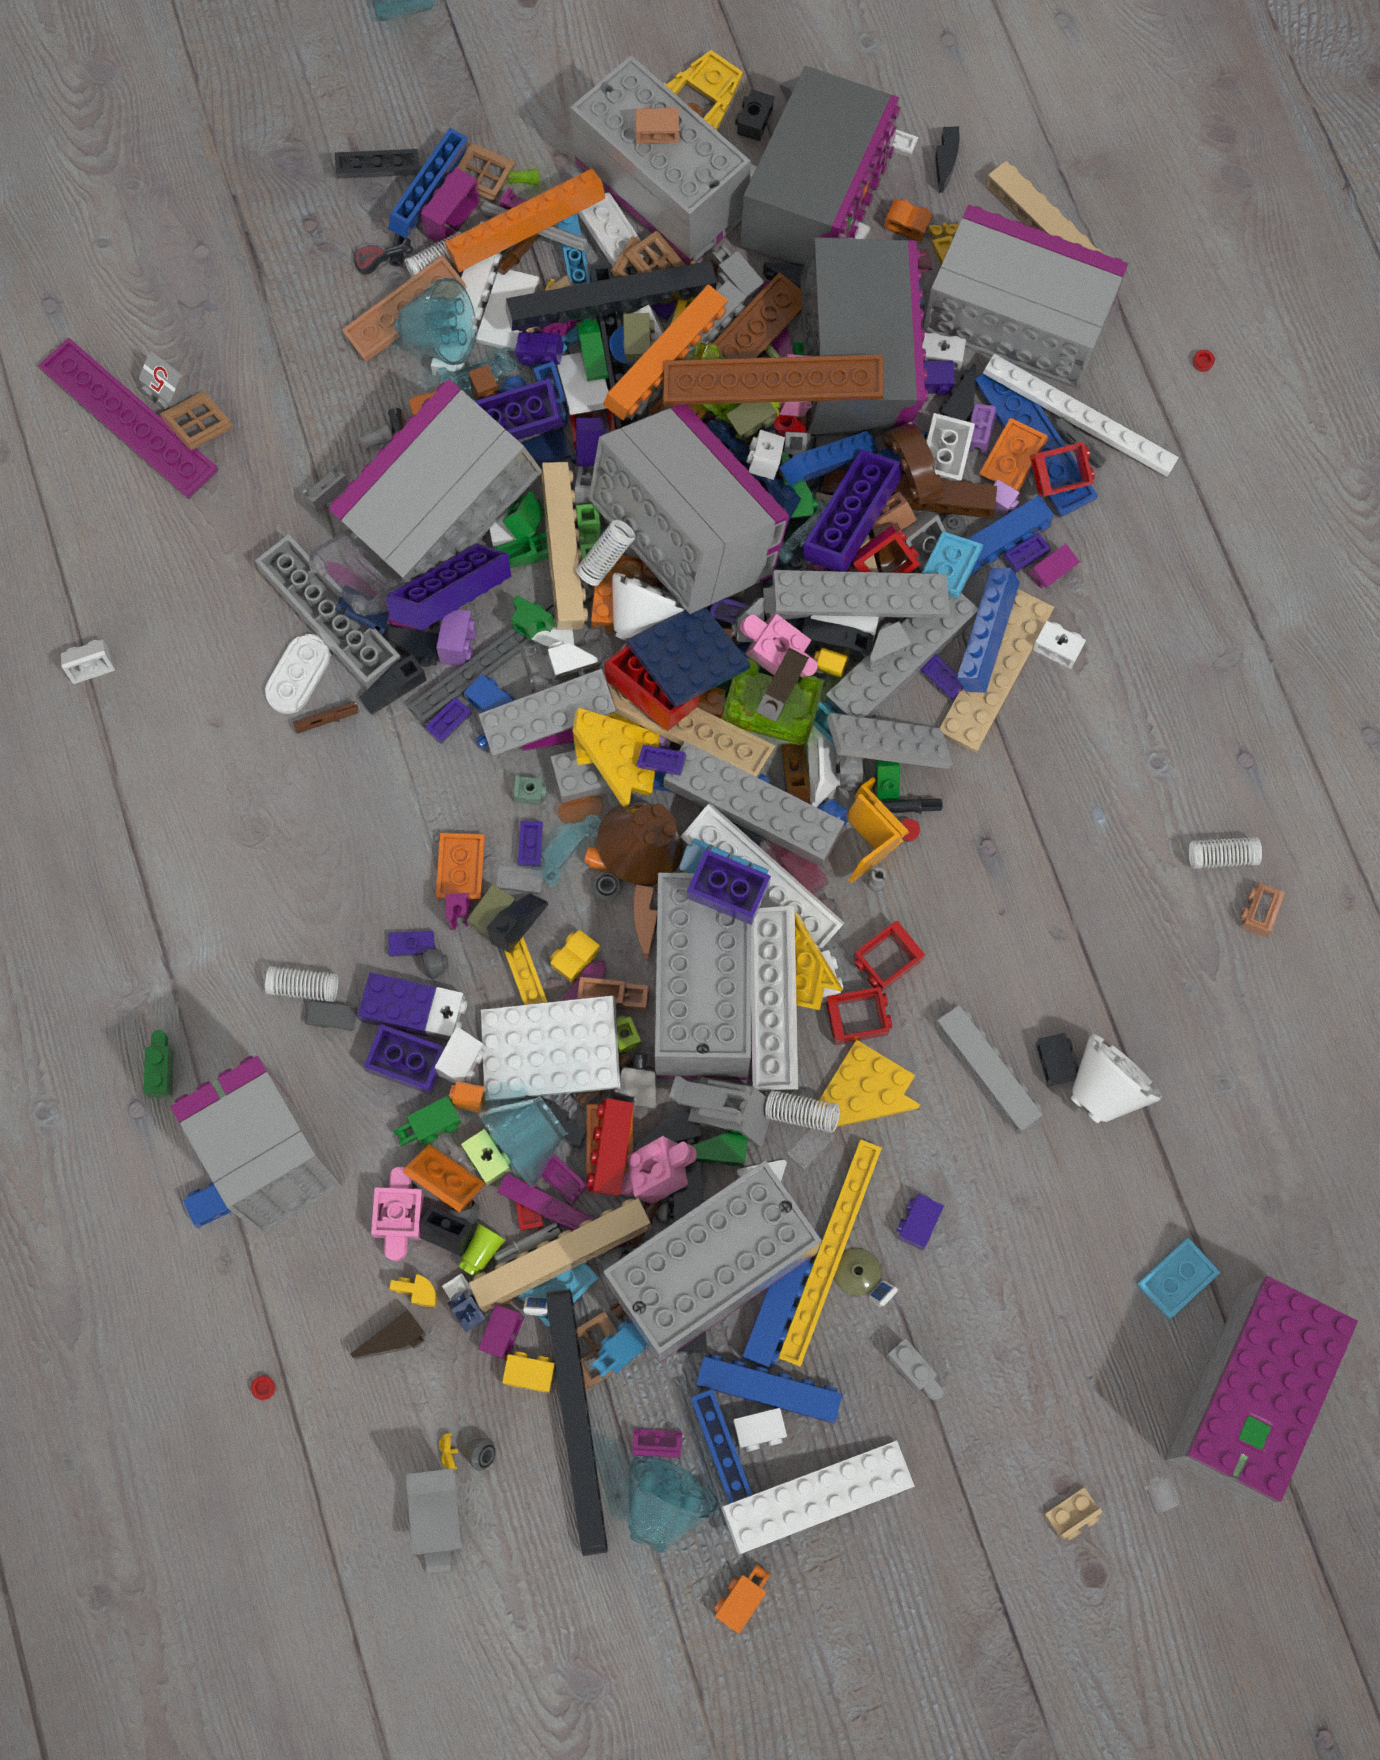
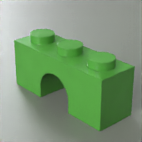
M593 504L576 505L582 560L599 540L601 534L599 511Z

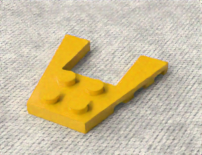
M710 50L693 62L690 68L684 72H679L672 81L667 84L664 83V85L677 95L688 84L714 102L715 105L703 119L717 131L743 77V71Z

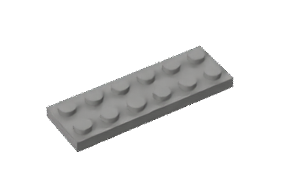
M600 669L480 713L479 717L492 756H497L573 728L575 711L578 708L604 716L618 711L604 670Z
M830 713L827 717L837 755L949 769L953 765L944 734L940 728Z

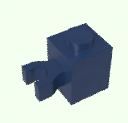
M468 1290L456 1293L451 1297V1301L448 1302L450 1309L465 1332L485 1320L484 1315Z

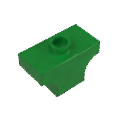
M519 595L513 599L512 602L516 612L510 620L516 632L532 640L537 633L541 631L551 632L555 627L552 614L545 611L542 606L537 603H531Z
M874 759V778L877 780L875 782L876 797L879 800L899 799L900 763Z

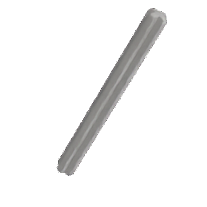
M487 201L481 206L482 213L492 217L508 210ZM553 226L537 233L581 251H585L586 247H588L587 239Z

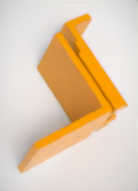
M874 777L859 788L854 796L856 800L847 814L848 822L875 849L860 861L848 880L851 884L885 859L890 852L894 851L903 842L902 838L909 833L902 823L870 791L877 781Z

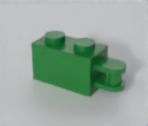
M532 490L521 495L509 507L502 520L517 541L534 535L537 525L542 521L541 517L544 509L540 505L541 501L536 500L533 496L534 492Z
M162 1030L154 1031L151 1035V1047H145L143 1092L149 1098L172 1097L174 1052L168 1047V1036Z
M446 1096L406 1116L409 1123L396 1129L394 1134L398 1135L401 1147L417 1139L421 1145L424 1143L429 1145L438 1140L437 1136L445 1132L446 1134H451L459 1129L458 1126L462 1122L449 1096ZM412 1128L415 1134L408 1136L406 1131Z

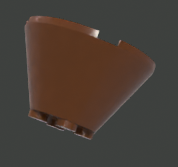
M632 801L627 807H623L620 804L611 809L600 823L596 836L599 857L608 871L621 881H628L635 884V886L636 884L642 886L657 885L658 873H674L683 856L681 832L672 814L662 804H651L641 801Z

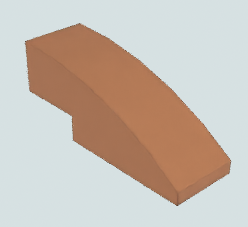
M636 884L634 895L635 931L644 959H649L658 911L650 910L654 888Z
M580 977L577 999L614 996L616 1008L647 1012L650 988L648 985L627 984L625 981Z

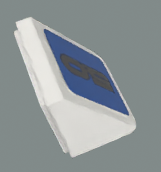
M882 1281L868 1297L879 1308H883L898 1292V1289L887 1281Z
M526 1297L523 1312L526 1315L547 1316L546 1297Z

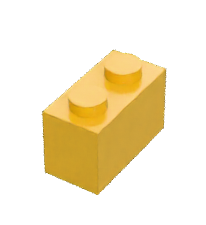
M514 1351V1355H508L502 1383L507 1386L550 1393L556 1365L551 1363V1358L537 1356V1360L528 1358L526 1353Z

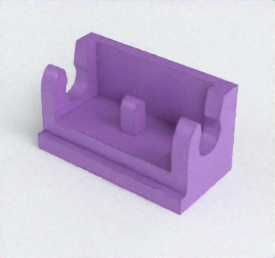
M975 403L970 422L975 424L969 447L971 452L977 447L981 449L983 455H988L997 419L996 406Z

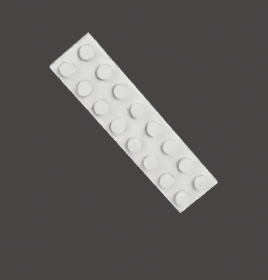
M710 803L681 836L689 845H692L695 838L709 844L708 850L710 851L714 846L730 853L729 859L735 855L750 861L749 867L751 868L753 864H757L768 869V875L771 876L770 885L760 908L794 906V911L799 914L820 950L844 924L838 916Z
M794 906L759 908L751 927L753 1087L758 1091L798 1089Z
M894 1441L721 1508L739 1555L915 1486L897 1441Z

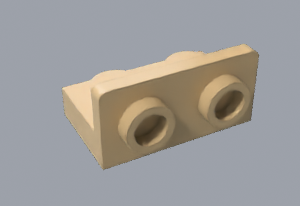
M1083 1487L1044 1515L1060 1539L1067 1537L1068 1540H1071L1081 1533L1079 1528L1085 1524L1090 1527L1100 1520L1098 1515L1103 1513L1101 1508H1098L1086 1488Z

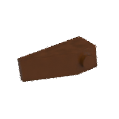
M803 743L781 745L785 792L810 804V785Z

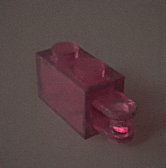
M774 844L776 851L781 856L779 865L808 891L814 894L827 885L828 879L818 865L791 851L786 854L785 848Z

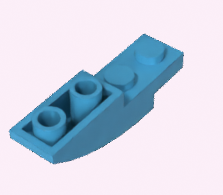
M577 213L557 223L559 229L581 237ZM561 243L566 273L573 284L590 283L585 251Z

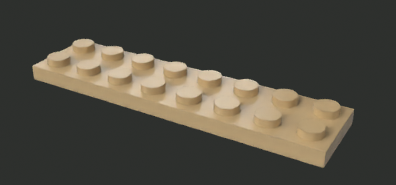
M1018 589L987 692H966L964 688L959 692L940 727L946 739L974 753L978 752L1029 657L1039 634L1051 616L1054 606Z
M608 684L618 711L615 712L616 714L681 746L686 741L757 778L775 750V745L698 707L669 731H666L611 684Z

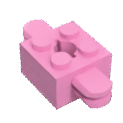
M753 614L742 620L740 631L753 641L745 654L771 674L775 675L789 647L809 657L800 677L806 678L816 672L817 662L804 652L811 639L778 614L768 618L766 622Z
M662 1136L627 1156L630 1171L623 1175L621 1194L627 1197L634 1195L636 1198L647 1203L654 1204L687 1186L688 1181L685 1167L695 1162L697 1156L696 1149L685 1142L678 1144Z
M405 1167L392 1169L389 1177V1188L375 1187L371 1235L374 1238H385L384 1254L389 1260L394 1262L401 1261L406 1257L408 1239L421 1240L419 1222L423 1218L424 1192L422 1189H412V1179L403 1173Z

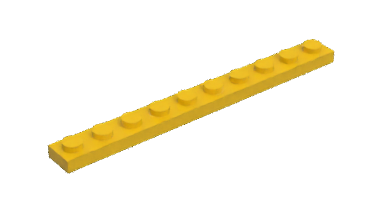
M861 1139L859 1141L778 1357L782 1361L801 1367L882 1147Z

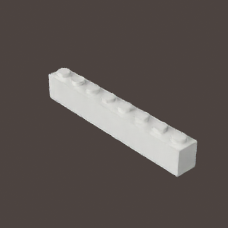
M501 252L463 271L461 279L465 282L467 288L457 294L452 302L431 363L433 376L457 382L459 374H463L465 368L464 359L465 356L468 357L470 354L471 339L476 337V324L478 320L482 319L484 302L487 303L490 290L488 289L490 284H494L496 278L495 269L502 260Z

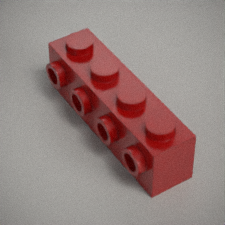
M606 1098L601 1101V1104H598L596 1110V1117L599 1118L598 1127L595 1126L593 1131V1140L596 1141L595 1149L591 1150L589 1162L592 1163V1169L586 1179V1186L589 1187L588 1193L610 1197L621 1195L634 1103Z

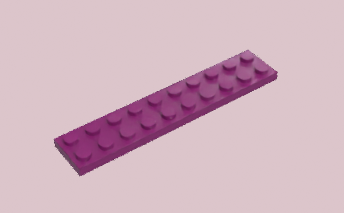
M70 338L65 340L38 365L41 371L187 499L219 471L218 467L196 448L192 451L188 449L160 416Z

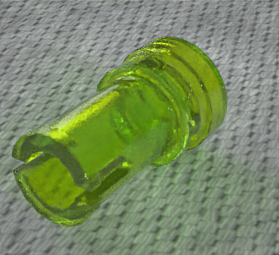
M538 168L523 171L509 170L510 184L528 183V185H539Z

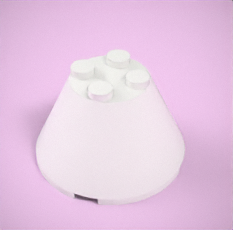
M614 572L612 576L614 630L617 632L615 636L627 641V639L686 610L673 594L635 578L630 579L626 577L624 579L625 575Z
M1092 1034L1088 1039L1072 1089L1074 1095L1071 1099L1079 1107L1084 1106L1090 1111L1088 1115L1095 1122L1099 1123L1100 1121L1108 1122L1158 1102L1162 1098L1159 1089L1154 1091L1151 1088L1150 1084L1152 1081L1134 1062L1115 1046L1111 1045L1108 1047L1103 1044L1104 1039L1102 1037Z

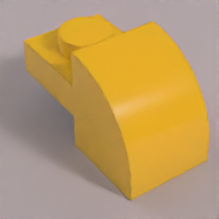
M416 1274L415 1283H411L412 1279L398 1277L397 1281L391 1280L389 1290L395 1293L412 1295L411 1303L413 1305L437 1308V1292L431 1282L425 1277Z

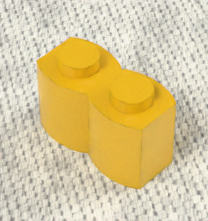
M822 648L821 652H816L814 660L817 662L818 671L842 678L848 663V656Z
M580 929L576 933L571 932L565 940L566 945L561 950L558 948L550 957L552 960L550 962L551 968L571 984L601 951L600 945Z

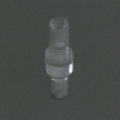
M449 1135L445 1136L441 1142L452 1153L451 1157L454 1161L460 1163L469 1175L474 1174L477 1169L467 1158V1153L462 1147H458Z

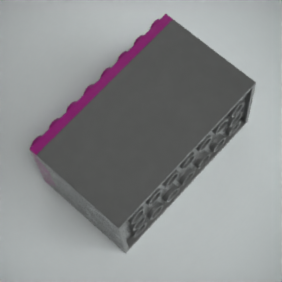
M805 65L744 193L741 246L794 265L805 266L815 237L855 239L859 230L857 225L859 222H863L866 215L865 208L866 206L870 207L873 199L872 192L873 190L877 191L881 180L879 177L881 174L884 175L888 163L886 161L888 158H892L895 147L892 145L897 128L895 123L901 107L898 106L899 97Z
M814 238L800 277L804 356L883 355L884 372L883 399L811 401L812 408L807 410V433L856 435L868 431L870 435H885L886 431L908 422L914 424L919 410L927 402L928 389H925L924 383L927 380V369L923 365L926 359V349L922 348L925 330L921 328L924 311L923 308H920L923 292L922 289H919V282L921 281V269H918L920 249H917L916 241Z

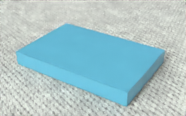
M942 531L921 574H947L948 596L958 599L983 549V544Z
M1186 1238L1137 1285L1170 1320L1221 1272L1189 1238Z
M583 1263L518 1297L525 1303V1299L528 1296L546 1297L547 1292L570 1288L573 1303H575L599 1277L586 1263ZM549 1315L537 1316L550 1328Z

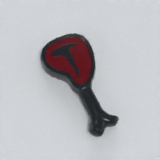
M405 238L400 245L387 249L378 244L361 245L354 253L355 267L363 275L371 274L380 263L386 261L389 257L400 253L411 254L414 250L410 245L411 240Z

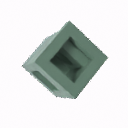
M516 775L514 786L515 803L541 805L542 798H546L547 785H543V779ZM531 787L534 788V790L528 791L526 790V788Z

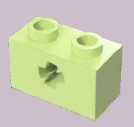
M483 1129L461 1145L486 1185L489 1186L511 1171L508 1166L511 1164V1161L505 1152L500 1153L496 1145L499 1142L492 1132L488 1134ZM487 1151L489 1154L493 1152L490 1161H487V1159L483 1160L485 1158L484 1153Z

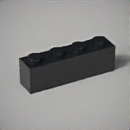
M418 149L335 152L336 175L338 179L417 175L420 171Z

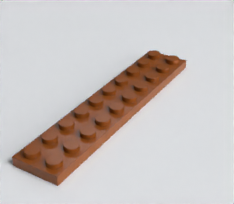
M778 273L697 360L759 358L802 311L801 289L781 273ZM662 396L651 408L650 414H657L676 405H664ZM687 404L700 420L715 405Z
M883 355L664 361L663 402L664 405L883 399L884 357Z

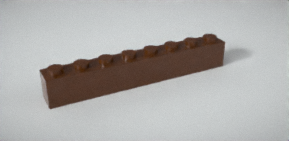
M841 468L825 474L823 494L833 496L848 470ZM901 474V480L891 495L893 496L900 492L908 502L911 510H926L936 513L994 519L997 486L990 483L975 484L966 480L957 482L941 478L944 496L919 505L917 499H913L909 492V487L911 486L909 477Z

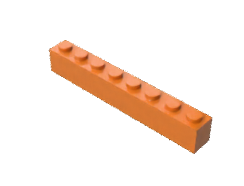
M591 168L445 241L450 260L458 272H461L606 199L601 179Z
M708 284L607 393L603 405L622 420L628 415L633 416L639 408L638 404L641 401L646 402L652 394L651 390L654 387L658 388L663 383L664 361L684 360L690 352L689 348L691 346L696 347L702 339L701 335L704 332L706 334L709 333L715 324L713 322L716 319L720 320L727 311L725 306L728 300Z

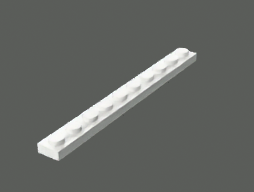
M996 354L992 356L983 374L1054 414L1063 417L1070 423L1168 477L1179 458Z

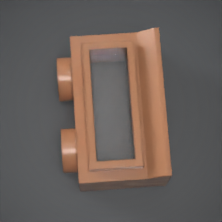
M1259 883L1256 888L1252 887L1248 896V900H1251L1248 908H1244L1240 917L1241 920H1244L1241 928L1267 937L1273 930L1286 892Z

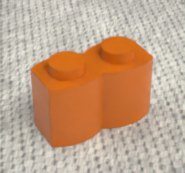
M894 199L885 219L884 227L892 232L903 234L912 240L922 241L930 225L933 213L925 207L913 206L905 199Z
M457 1081L456 1085L451 1086L449 1099H452L451 1102L455 1104L456 1109L483 1114L487 1091H485V1086Z

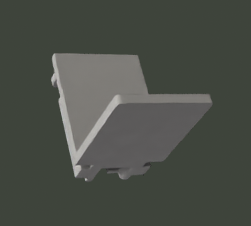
M675 1076L669 1097L677 1104L692 1107L688 1118L689 1122L739 1131L756 1146H763L770 1119H767L765 1116L767 1098L755 1087L703 1077L700 1078L699 1083L685 1081L681 1076Z
M455 1469L406 1474L412 1555L425 1553L427 1573L450 1571L449 1550L461 1549Z

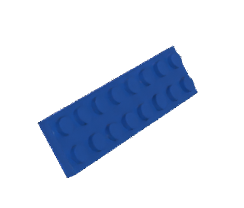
M985 374L975 378V385L989 406H996V418L1003 429L1009 419L1012 418L1048 436V440L1041 452L1066 446L1040 405ZM1070 451L1044 458L1051 489L1081 482L1078 464ZM1092 485L1048 495L1047 498L1061 518L1096 500L1098 494Z

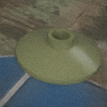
M851 1249L842 1254L835 1273V1279L839 1287L846 1293L854 1296L866 1295L877 1287L881 1278V1267L877 1258L869 1251ZM856 1267L862 1268V1275H856L854 1269Z

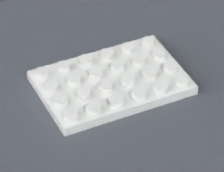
M614 996L481 1010L482 1043L484 1045L482 1049L485 1051L483 1056L485 1091H487L486 1101L525 1098L526 1095L536 1097L620 1088L616 1003Z

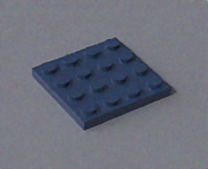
M706 607L691 614L684 610L627 639L629 649L674 708L750 669L749 661Z

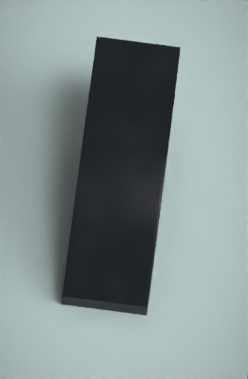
M959 126L943 127L941 145L936 147L935 164L939 193L944 192L954 171L959 149Z
M525 1096V1104L547 1130L565 1143L581 1150L587 1135L586 1128L568 1122V1111L530 1096Z

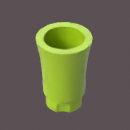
M478 1223L458 1267L475 1277L480 1274L481 1270L485 1269L490 1259L506 1240Z

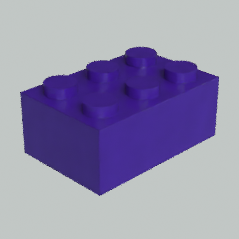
M705 849L687 889V899L752 925L770 885L771 876Z
M369 972L358 1017L361 1022L378 1026L382 1024L396 1030L427 1037L425 1029L436 987Z
M380 1024L363 1067L368 1073L431 1095L439 1076L435 1066L445 1047Z

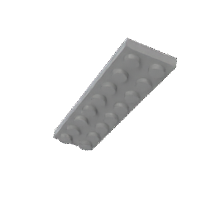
M773 571L775 614L916 618H948L950 615L947 574Z

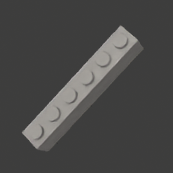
M958 1005L938 1019L935 1026L1019 1135L1043 1116L1041 1113L1042 1108L1036 1100L1032 1101L1028 1096L1026 1086L1021 1081L1018 1082L1015 1079L1011 1066L1008 1063L1004 1064L997 1048L994 1045H989L985 1039L986 1034L979 1026L976 1027L971 1021L972 1016L968 1010L962 1009Z

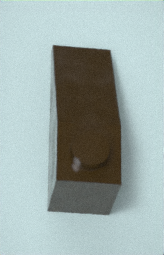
M789 647L756 711L757 713L775 722L778 720L809 657Z
M407 1310L350 1355L357 1360L402 1351L410 1347L415 1349L425 1341L423 1337L427 1334L411 1312Z

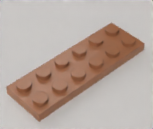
M442 255L342 329V331L367 362L467 288V286Z

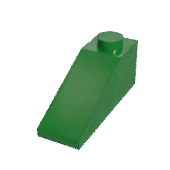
M597 319L576 322L578 346L587 381L608 378Z
M782 452V463L784 464L790 460L786 452ZM784 476V483H785V485H789L788 482H787V480H786V478H785V476ZM805 481L791 486L801 498L791 519L814 516V511H818L817 498H812V493Z
M730 1131L729 1134L724 1133L692 1145L697 1152L695 1162L745 1167L747 1138L739 1131Z

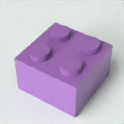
M458 609L442 619L436 647L440 664L461 667L472 659L473 648H471V642L476 640L477 628H475V620L472 619L471 611Z

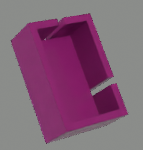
M457 167L446 176L441 188L435 190L430 202L421 209L422 224L426 237L437 243L444 240V238L447 239L450 235L453 236L455 231L444 224L457 231L461 228L480 203L476 178Z

